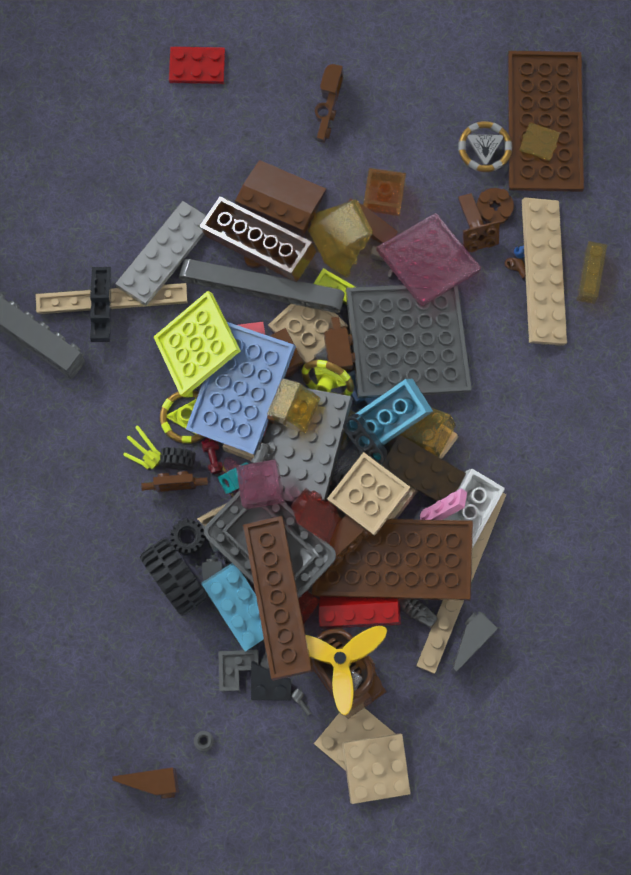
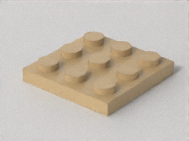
M290 304L268 324V327L274 333L286 328L303 362L306 364L315 360L326 349L324 332L332 328L331 318L339 316L334 312ZM339 317L340 326L348 328V325Z
M363 452L327 500L375 536L411 490V487Z
M364 708L349 719L339 712L314 744L346 771L343 742L393 735L395 733Z
M401 733L342 743L351 804L410 794L403 736Z

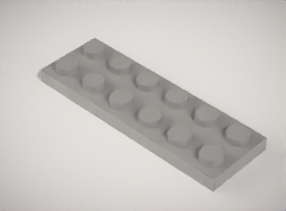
M182 201L115 283L116 287L147 306L204 235L200 225L206 218V215Z

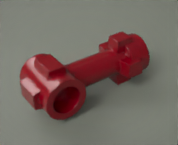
M206 438L205 441H201L203 452H208L210 465H208V471L211 474L221 473L223 465L222 462L218 463L215 450L219 449L218 441Z

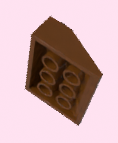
M259 160L242 185L235 204L304 237L326 188Z

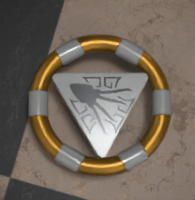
M481 121L468 126L463 131L458 142V151L468 167L480 172H492L507 163L512 153V142L509 134L503 127L493 122ZM481 128H489L500 135L470 134ZM466 139L470 142L483 165L468 157L466 153ZM504 139L505 152L503 157L499 161L487 165Z

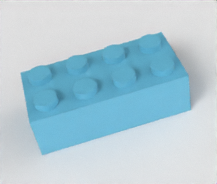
M405 379L356 414L363 417L381 443L385 445L432 413L433 410L414 380ZM350 420L351 427L358 428L357 422ZM366 436L361 437L363 443H370Z
M233 563L201 583L244 651L264 640L256 594L242 572Z

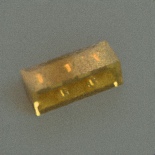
M588 241L585 248L576 301L595 304L600 289L607 249L606 244Z

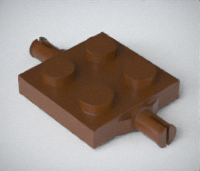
M187 471L178 472L177 475L171 476L169 473L158 474V477H153V482L141 483L142 491L157 490V492L196 489V486L208 485V478H194L193 474H189Z

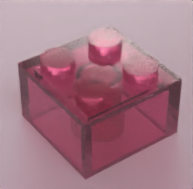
M276 460L236 466L241 503L245 509L284 503L279 464Z

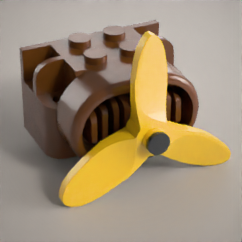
M375 626L369 628L354 638L342 628L326 630L317 637L306 635L312 669L335 700L338 711L346 716L347 719L387 692L377 676L375 663L368 655L385 639L387 634L386 627Z

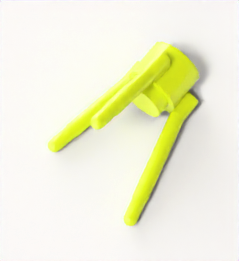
M137 425V431L151 450L147 451L132 437L127 436V439L145 454L142 458L145 461L128 453L123 455L143 465L147 470L149 468L154 470L160 463L161 453Z

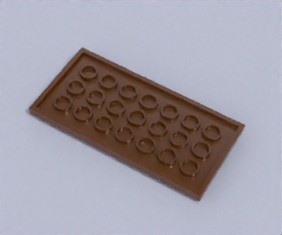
M508 51V134L512 142V153L508 160L509 190L583 192L581 52Z
M316 518L315 532L324 537L343 518ZM387 519L375 536L371 533L366 539L362 538L354 551H348L343 556L344 559L340 564L330 566L312 585V595L322 597L471 601L473 521Z

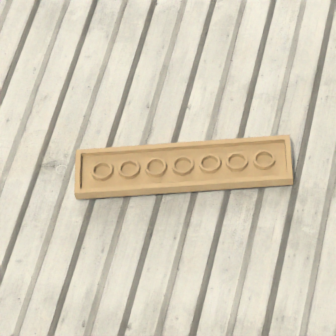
M524 198L522 199L529 343L567 344L559 201Z

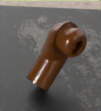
M510 257L505 260L506 268L518 271L522 279L526 278L525 264L521 259Z

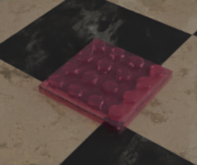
M436 213L377 246L376 249L421 306L481 270L479 264Z

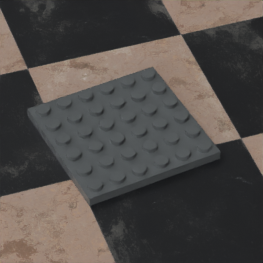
M457 283L346 288L350 334L353 341L352 351L355 353L356 359L354 369L358 399L378 398L405 379H413L423 395L471 392Z

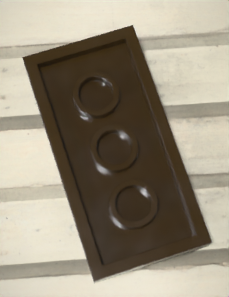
M400 434L381 465L408 486L436 502L456 492L466 475L465 472Z

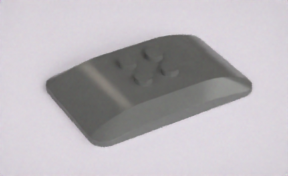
M251 479L209 521L204 528V535L253 582L243 525L282 516L298 598H300L333 564L336 559V552L267 485L259 479Z

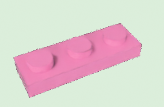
M461 488L430 507L423 509L420 514V520H443L465 508L467 492Z

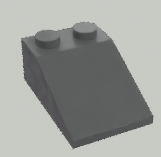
M481 612L478 615L473 613L464 623L466 628L463 631L451 669L453 675L498 629Z

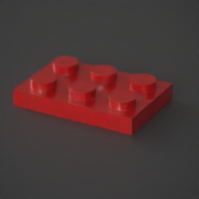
M170 47L169 83L224 84L225 48Z

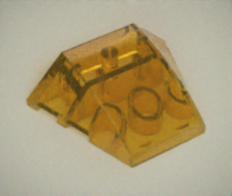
M357 199L315 213L309 230L324 263L345 277L350 275V269L353 264H356L360 250L365 248L373 233Z

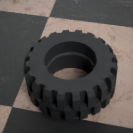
M168 538L161 539L141 553V561L179 615H186L207 599L208 595Z

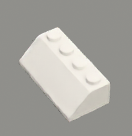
M469 469L465 472L466 475L457 489L458 491L462 488L467 492L465 508L443 520L473 521V548L505 488L474 469Z

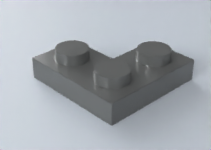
M258 650L218 651L219 691H240L239 671H251V661H255L259 665Z

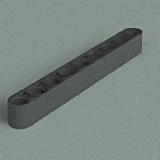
M191 259L184 260L179 275L180 280L191 284L334 313L341 311L345 296L342 290L301 281L296 283L286 278Z

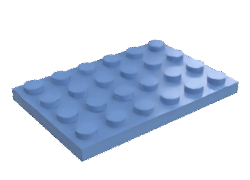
M227 322L241 351L202 383L186 430L255 455L268 424L267 416L280 383H283L296 346Z

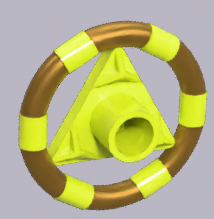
M313 360L307 362L302 368V378L310 389L335 393L331 392V390L347 385L343 393L336 394L351 396L354 391V384L350 375L336 364L324 360ZM311 368H314L318 381L317 385L309 377Z
M193 390L186 397L197 398L199 392ZM177 391L169 396L162 405L160 411L161 427L165 434L176 442L190 444L198 442L205 438V436L192 432L195 434L194 436H180L172 431L167 422L168 418L186 429L197 400L195 399L167 414L172 403L184 397Z

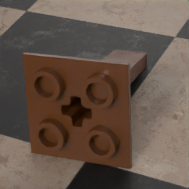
M472 193L459 196L458 200L469 226V229L463 230V253L475 252L479 249L490 248L499 244L500 222L495 221L484 224Z

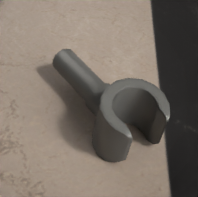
M295 689L291 694L292 699L301 706L307 716L310 715V710L301 700L305 694L299 689Z

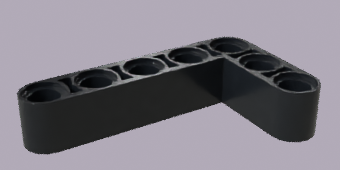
M350 415L344 421V431L361 454L364 452L381 465L388 455L386 448L361 415ZM350 420L357 422L358 428L351 427ZM366 436L370 443H363L361 437ZM373 452H378L381 455V459H375ZM359 457L334 474L331 485L336 488L343 479V474L348 473ZM329 490L327 498L330 496L332 491Z

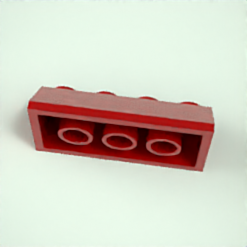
M320 596V627L322 629L401 625L400 600L395 598Z

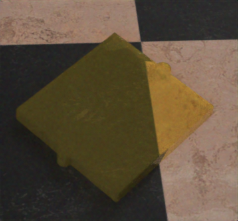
M529 122L526 133L522 136L523 141L519 151L550 161L554 149L557 148L556 143L560 132Z

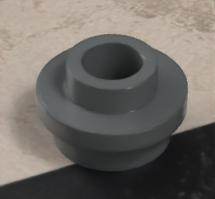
M200 731L195 735L194 745L198 750L207 751L213 746L214 739L209 732ZM203 737H206L208 740L207 744L202 745L200 743V740Z

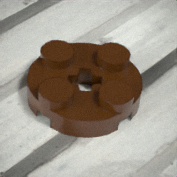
M490 188L482 192L476 204L481 218L487 223L499 221L500 224L505 223L510 218L514 209V203L508 191L499 188ZM494 202L500 205L496 211H494V208H490Z

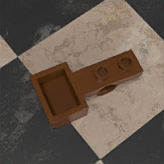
M330 64L323 73L320 88L322 97L326 98L327 101L326 103H319L315 107L316 119L321 122L317 134L318 142L325 143L326 138H330L332 128H329L330 122L335 120L336 110H334L344 78L343 66ZM322 109L328 111L325 117H321L318 113Z

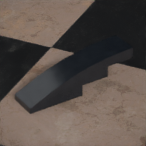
M92 267L91 342H110L111 267Z

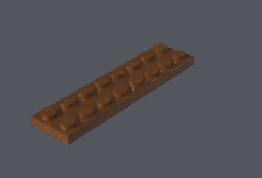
M282 516L244 524L271 679L274 681L313 672L284 519Z

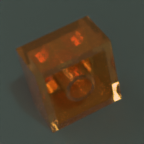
M369 168L363 205L375 213L400 216L406 173Z

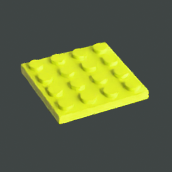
M209 291L154 336L180 395L184 397L241 351L213 294Z

